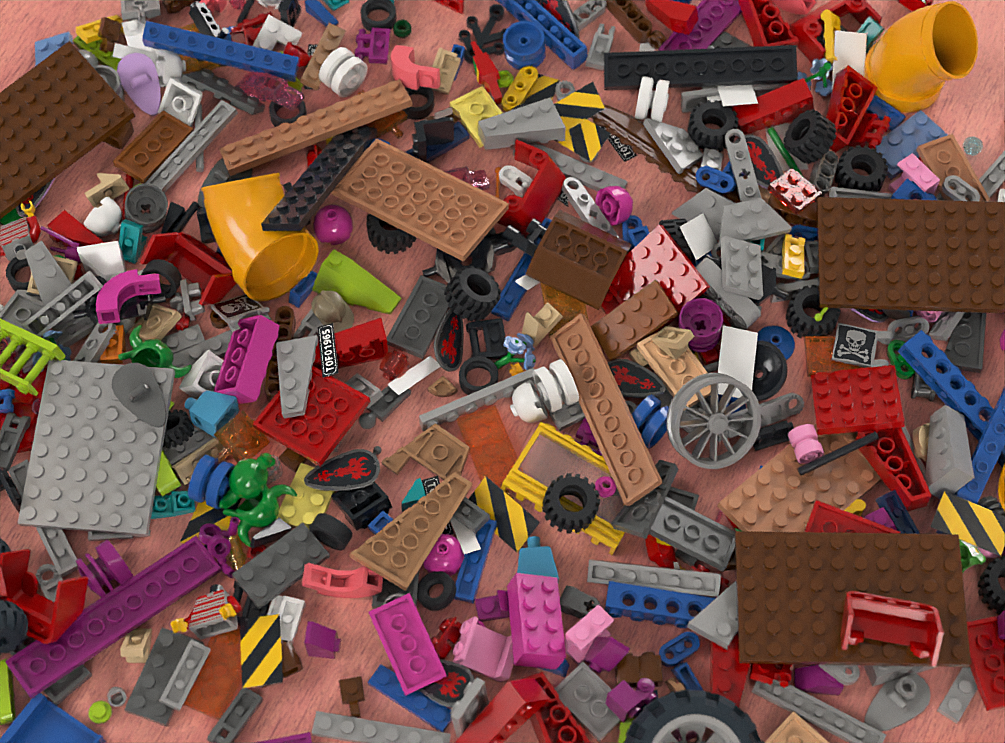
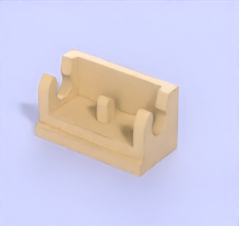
M439 47L432 67L440 68V87L438 89L431 88L432 90L449 95L461 62V58L457 57L458 54Z

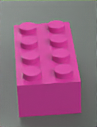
M262 315L240 319L237 322L240 330L232 333L213 391L235 396L238 404L255 402L259 397L260 387L266 376V368L272 357V349L278 338L280 325Z
M516 573L507 585L514 665L556 670L566 658L558 579L556 577Z

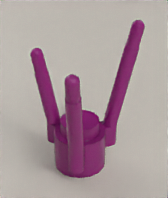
M44 226L40 227L41 230L71 245L66 250L56 247H50V250L63 253L65 258L77 261L80 264L82 263L77 252V247L80 246V243L73 242Z

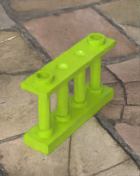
M0 318V342L3 338L6 339L8 337L11 339V342L0 355V379L16 386L23 394L30 393L37 396V390L31 385L49 360L61 361L66 355L58 345ZM22 344L26 346L25 351L9 372L1 369L18 346ZM40 352L42 356L25 379L17 377V374L33 353Z

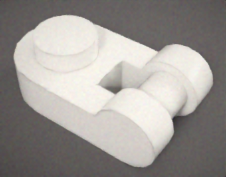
M504 166L499 171L500 182L512 190L515 195L523 198L533 179L513 166Z

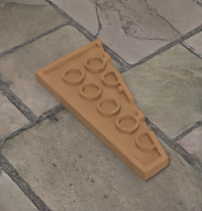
M454 472L429 494L423 496L416 504L383 527L380 532L365 541L362 546L352 551L349 557L406 591L473 483Z

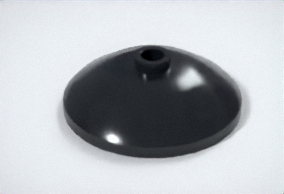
M757 341L752 392L758 401H763L774 396L782 388L787 378L788 367L785 356L780 349L769 342ZM762 372V377L757 378V374Z

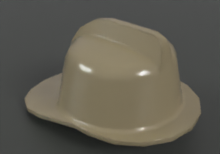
M323 290L313 299L311 303L313 313L323 325L333 323L334 333L352 327L354 314L340 294L335 291Z

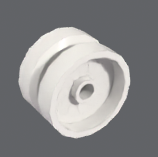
M340 47L334 50L323 62L319 71V80L340 97H347L354 93L363 83L368 68L361 59L355 57L346 47Z
M642 77L635 118L645 120L649 109H652L651 119L662 122L669 98L668 88L670 81L659 80L656 90L653 91V78Z
M561 359L550 363L549 370L541 367L533 371V378L538 393L550 413L561 409L562 401L567 405L579 401L576 384L568 367Z

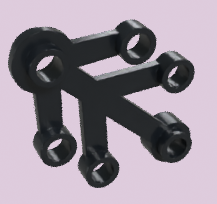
M494 4L489 8L490 19L482 32L478 26V20L474 16L467 18L466 25L472 30L477 40L476 44L483 53L487 52L488 55L495 54L499 56L504 53V46L500 42L482 49L485 44L503 40V35L507 29L505 28L501 32L490 35L496 22L504 17L503 6ZM461 30L459 32V41L464 43L467 49L464 53V58L468 63L473 64V56L475 54L471 46L470 33L467 30Z

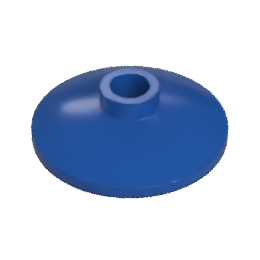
M767 326L758 331L757 341H766L775 345L783 353L786 360L792 356L795 349V341L789 331L779 326ZM772 339L778 340L779 342L775 343L772 341Z

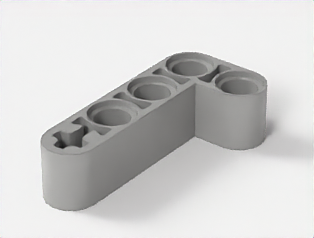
M705 258L695 267L710 286L705 292L731 318L728 321L731 327L747 330L761 316L759 308L748 297L722 289V270L711 259Z

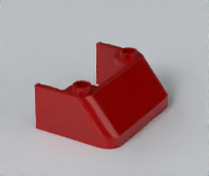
M831 0L794 21L789 26L791 27L790 31L792 34L797 36L800 41L796 47L812 63L814 59L821 60L824 58L826 52L825 48L815 39L821 35L822 29L825 27L824 21L821 19V13L824 10H830L839 18L850 13L861 25H863L868 17H872L880 24L882 17L866 0Z
M516 140L515 160L539 171L523 198L517 195H509L504 198L503 201L509 203V209L497 223L505 227L512 225L522 234L528 236L529 233L526 232V229L530 222L535 218L542 224L545 217L547 218L562 192V185L566 177L545 151Z
M184 232L153 234L140 260L142 265L152 260H165L173 264L183 277L192 283L198 282L202 289V297L199 301L201 306L220 302L237 284L233 278L232 269L224 257L195 237Z
M30 549L0 553V566L7 592L5 600L15 603L25 613L28 620L27 635L44 644L56 642L83 613L89 577L83 576L58 581L54 602L37 594L38 580L33 573L28 571Z
M848 591L846 593L840 634L843 650H847L848 644L857 645L863 642L864 638L909 646L916 657L927 658L928 656L931 666L936 667L944 633L937 608L927 604L857 591Z

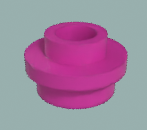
M607 476L598 478L595 483V490H598L599 496L603 498L612 496L617 488L614 480ZM602 484H607L609 488H604Z

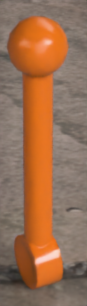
M501 167L495 168V197L499 198L500 193L499 171L501 170Z

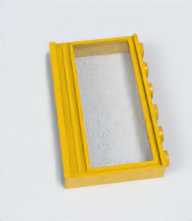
M540 422L509 474L504 479L501 489L503 491L506 488L511 489L517 493L516 498L519 501H523L526 498L535 503L534 509L536 511L542 512L544 505L542 503L547 488L553 480H557L558 476L562 475L565 478L567 473H571L572 477L580 474L581 479L587 477L589 484L592 482L595 484L598 478L603 476L612 478V475L603 455L599 456L589 446L580 445L571 436L561 434L552 425ZM602 484L604 488H609L607 484ZM617 488L610 497L603 498L598 496L600 505L592 524H589L585 530L581 529L582 532L592 537L590 541L593 544L598 545L601 542L610 547L611 549L608 553L610 555H613L625 532L614 529L611 525L612 521L624 507V502ZM565 495L559 498L561 506L567 511L578 512L583 509L581 501L575 496Z

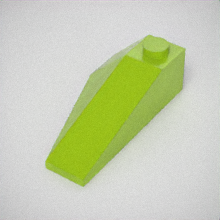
M335 249L322 263L312 288L317 294H320L323 290L335 291L341 295L342 299L347 302V305H360L369 310L391 314L402 300L399 295L356 262Z

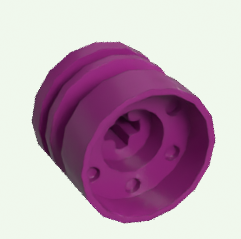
M697 298L687 302L679 314V328L691 330L694 338L688 344L690 350L707 352L719 343L723 326V313L720 307L712 300Z
M108 539L95 547L98 558L94 559L89 553L85 554L89 561L88 565H85L81 558L75 561L81 577H89L88 587L91 591L98 594L100 598L106 595L102 589L104 585L110 592L114 590L110 582L111 580L115 579L121 585L134 577Z

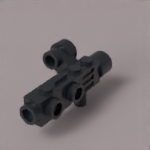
M193 2L189 6L191 9L189 15L199 32L204 35L225 39L229 30L227 28L220 29L205 3Z
M534 218L526 229V232L529 233L528 236H525L518 229L509 225L501 238L533 258L539 245L536 241L538 238H543L547 228Z

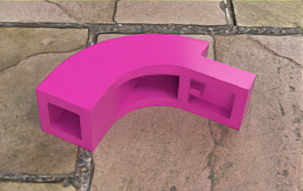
M138 269L118 274L106 282L96 299V313L99 324L119 323L122 305L134 296L160 294L159 274L139 275Z

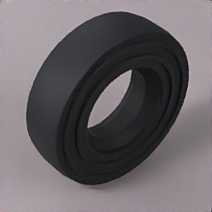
M442 571L428 573L418 584L417 598L428 610L438 611L446 608L456 595L455 582L448 574ZM435 584H442L444 587L442 594L436 598H431L429 596L431 587Z

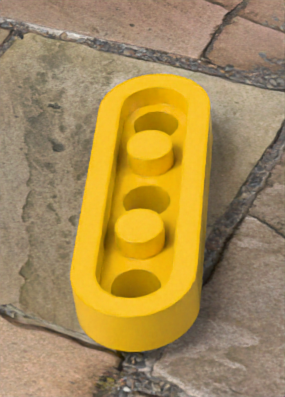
M527 66L521 68L502 98V109L505 112L511 111L515 106L525 102L538 81V70L535 67Z

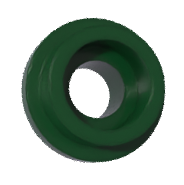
M398 20L393 26V32L397 37L405 38L411 34L412 27L408 21Z

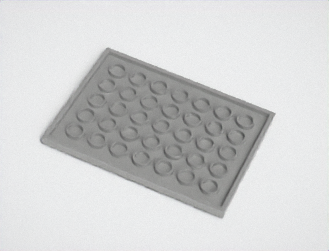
M49 360L18 518L20 526L148 536L175 376L174 369L147 367L151 370L159 385L166 406L165 425L155 427L133 415L114 395L112 379L115 372L124 365Z

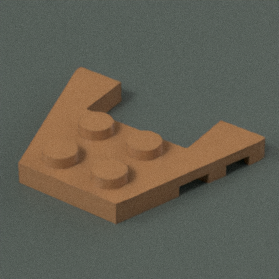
M434 424L415 437L405 447L399 448L392 456L386 457L381 463L398 475L410 458H412L436 476L445 480L454 472L460 476L462 475L470 447L439 425Z

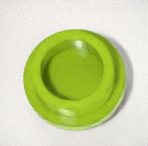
M507 70L499 71L501 77L498 80L499 87L506 88L510 86L514 81L513 75Z
M97 701L90 706L88 715L92 722L103 724L110 719L112 709L107 702Z

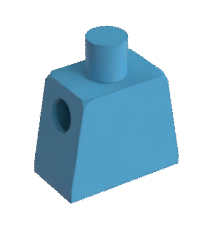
M208 390L204 391L198 399L188 397L184 405L185 409L189 410L193 425L217 439L240 411L235 396Z
M532 536L527 538L528 548H520L517 573L556 577L559 582L551 548L549 546L541 547L540 537Z

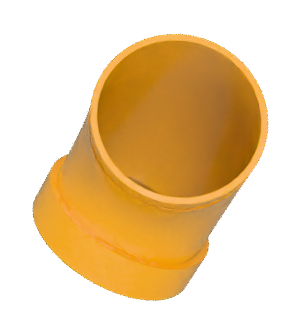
M948 1L915 10L890 26L878 42L871 47L865 60L864 77L878 87L875 95L900 113L918 112L935 103L941 94L945 81L967 76L975 65L978 53L977 30L970 13L960 3Z
M280 173L201 187L207 217L215 240L232 269L235 282L250 299L255 301L273 300L290 292L310 273L316 263L319 252L316 239L305 226L301 231H263L261 223L284 197L283 187L279 178Z

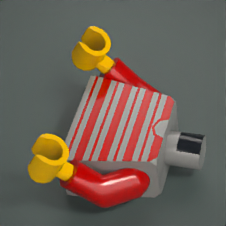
M29 201L31 204L29 209H25L23 203L21 204V209L28 215V218L25 216L0 227V256H5L8 261L15 257L19 260L25 259L24 252L35 245L41 234L37 217L34 216L35 206L31 201Z
M214 584L210 587L209 594L199 596L196 599L195 606L187 618L175 619L170 624L174 634L179 631L186 632L190 629L201 640L238 629L237 614L241 612L242 606L234 596H230L223 590V586Z

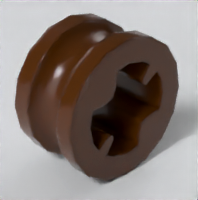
M654 30L647 38V41L652 48L658 50L666 41V37L660 31Z
M212 310L210 313L212 325L219 329L226 327L228 324L222 318V321H217L216 318L219 315Z

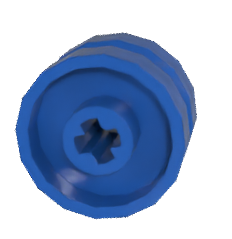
M519 21L506 29L503 35L505 58L510 66L521 70L522 67L527 66L537 68L543 63L546 56V47L541 27L530 21Z
M652 394L646 397L632 413L635 424L648 449L656 445L667 432L666 421L669 410L668 406L661 408V401Z
M204 455L193 471L188 488L189 499L200 503L206 500L208 506L220 509V500L230 489L228 477L235 465L226 461L219 464L217 458Z

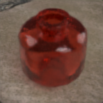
M397 350L387 352L379 365L380 371L383 372L382 377L391 382L395 378H401L410 366L407 360L408 356Z

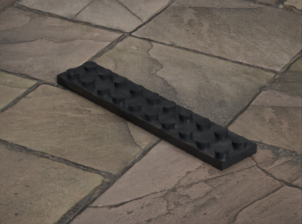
M796 45L604 53V89H640L643 76L653 78V88H656L659 80L670 81L669 88L792 83L797 81Z
M361 126L334 136L261 223L263 231H301L378 135L377 127Z

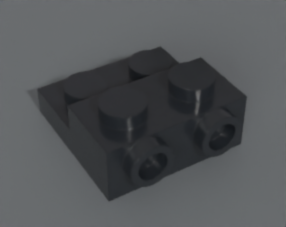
M375 481L364 488L341 490L331 495L334 503L344 513L346 519L356 531L361 528H368V525L382 511L388 514L390 509L393 508L389 497Z

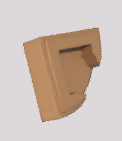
M442 376L428 387V392L438 397H449L457 393V388Z
M672 677L665 681L671 692L685 690V687L680 682L677 684L676 678Z

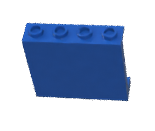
M39 693L29 701L2 735L0 743H106V740L102 735L96 734L53 704L45 695Z

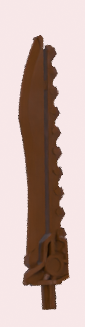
M603 104L604 110L590 117L593 119L594 124L605 127L606 131L611 133V135L619 137L621 144L633 147L632 150L635 154H642L648 163L658 165L660 172L672 175L671 178L674 182L683 183L687 191L698 194L705 189L696 180V172L700 166L693 164L692 167L689 169L685 168L681 174H678L644 127V122ZM737 187L729 194H720L734 203H740Z

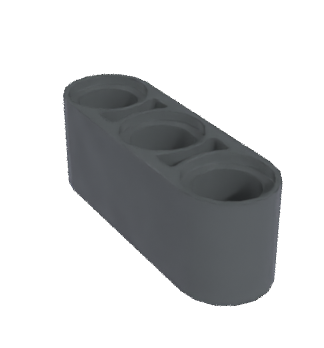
M830 150L815 162L805 194L814 203H817V197H824L832 185L839 159Z

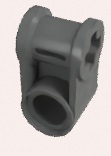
M915 371L911 398L920 397L933 401L935 391Z
M566 586L560 597L561 611L579 619L584 618L589 613L586 610H589L590 607L595 608L598 604L600 605L598 599L572 586Z

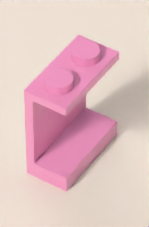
M913 153L897 164L903 173L900 178L889 185L888 189L892 193L908 178L910 181H914L924 192L934 195L940 179Z
M599 604L565 634V651L577 665L584 662V658L597 636L611 637L606 628L614 620Z
M476 617L464 621L460 628V634H462L460 641L456 643L453 650L455 655L453 663L464 665L468 669L498 682L508 680L514 664L511 635L506 637L478 625V618Z

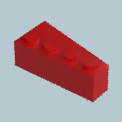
M738 0L754 47L797 46L800 42L797 36L792 34L788 22L783 20L780 15L781 11L778 7L774 6L771 0Z
M849 65L835 76L826 116L836 128V138L830 147L835 153L849 144L878 87Z
M802 78L756 97L758 102L756 104L732 107V111H735L737 114L738 128L745 135L792 122L801 113L807 110H814V103L811 91L805 79Z
M381 317L334 333L338 369L389 358L387 338ZM318 340L313 366L322 371Z
M902 428L858 432L856 440L876 431L879 439L859 448V450L889 490H896L907 511L927 507L932 495Z
M737 633L727 649L710 640V693L721 695L739 707L750 663H739Z
M543 672L521 678H535L550 698L530 717L539 743H591L586 737L583 728L574 720L571 711L562 703L558 693Z
M535 678L508 681L454 743H504L550 698Z

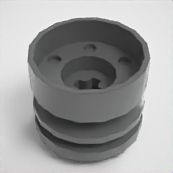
M146 183L136 185L126 195L125 219L143 225L142 233L147 234L157 231L165 222L168 206L166 195L155 185ZM142 209H143L144 211H146V210L148 209V210H149V214H148L147 212H145V213L143 214V213H142Z

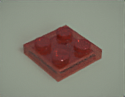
M793 168L769 184L767 191L796 215L816 201L817 197H820L822 194L821 191Z

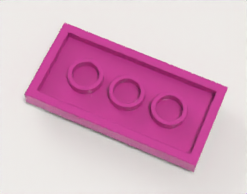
M410 593L368 612L405 696L447 677Z

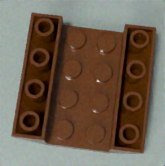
M559 210L554 215L541 239L525 275L599 310L632 244Z

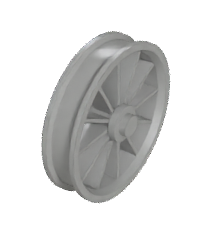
M722 373L699 375L683 385L674 396L667 414L666 426L668 437L674 449L696 466L706 469L727 467L744 457L757 439L761 426L759 402L749 387L729 375ZM718 383L729 384L718 403ZM711 385L710 408L700 392L702 388ZM737 388L743 396L727 406ZM696 394L704 409L697 408L694 410L686 406V404ZM745 403L747 404L748 414L728 416ZM684 408L701 417L700 420L680 422ZM747 420L743 434L728 427V422ZM699 426L681 439L679 428ZM726 429L741 436L733 447H731L723 433ZM717 434H719L728 450L717 456ZM701 435L692 454H690L685 446ZM710 438L709 458H701L700 455Z

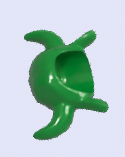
M142 325L135 327L130 334L129 341L133 350L118 355L119 360L131 359L132 363H140L146 367L174 369V378L185 376L192 368V365L181 368L172 365L174 359L173 352L161 340L149 339L142 341L139 337Z
M266 452L261 454L256 460L248 458L239 461L229 474L230 489L220 500L219 507L228 509L240 498L253 499L259 496L267 484V469L275 465V458Z
M280 484L268 489L267 485H265L264 490L259 496L253 499H246L236 510L224 509L223 514L239 518L238 536L245 545L250 547L249 530L251 528H263L274 522L280 510L277 498L283 494L296 497L297 493L293 488Z

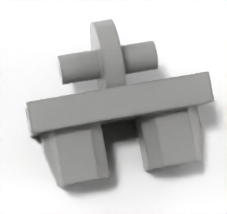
M186 279L181 280L182 296L179 292L175 293V297L170 300V307L177 309L179 313H182L184 308L185 314L190 317V321L196 320L195 315L205 312L204 305L201 306L199 304L200 299L192 300L193 297L201 296V286L198 282L188 284Z

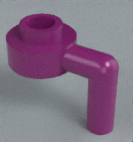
M231 518L228 531H222L215 524L202 525L199 531V540L203 544L208 545L209 540L216 535H222L229 540L234 539L237 534L239 518Z
M216 535L209 540L207 550L214 558H217L221 571L229 578H233L232 574L235 570L226 561V556L231 550V543L224 536Z

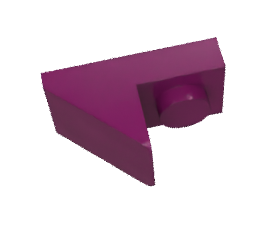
M497 590V595L475 599L478 620L481 622L510 617L507 591Z

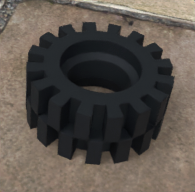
M175 409L173 413L171 411L168 412L163 447L170 448L172 445L175 448L176 444L181 446L183 441L187 442L189 440L188 437H192L194 426L188 414L183 410L178 412Z

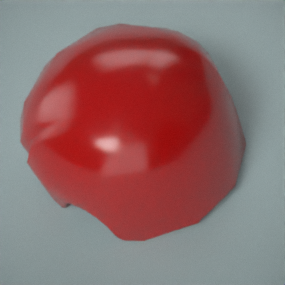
M288 42L283 51V54L299 57V68L307 66L312 58V55H308L303 48L292 45V42Z

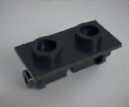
M786 420L760 428L757 439L753 444L755 451L790 441L788 433L794 429L792 422H787Z

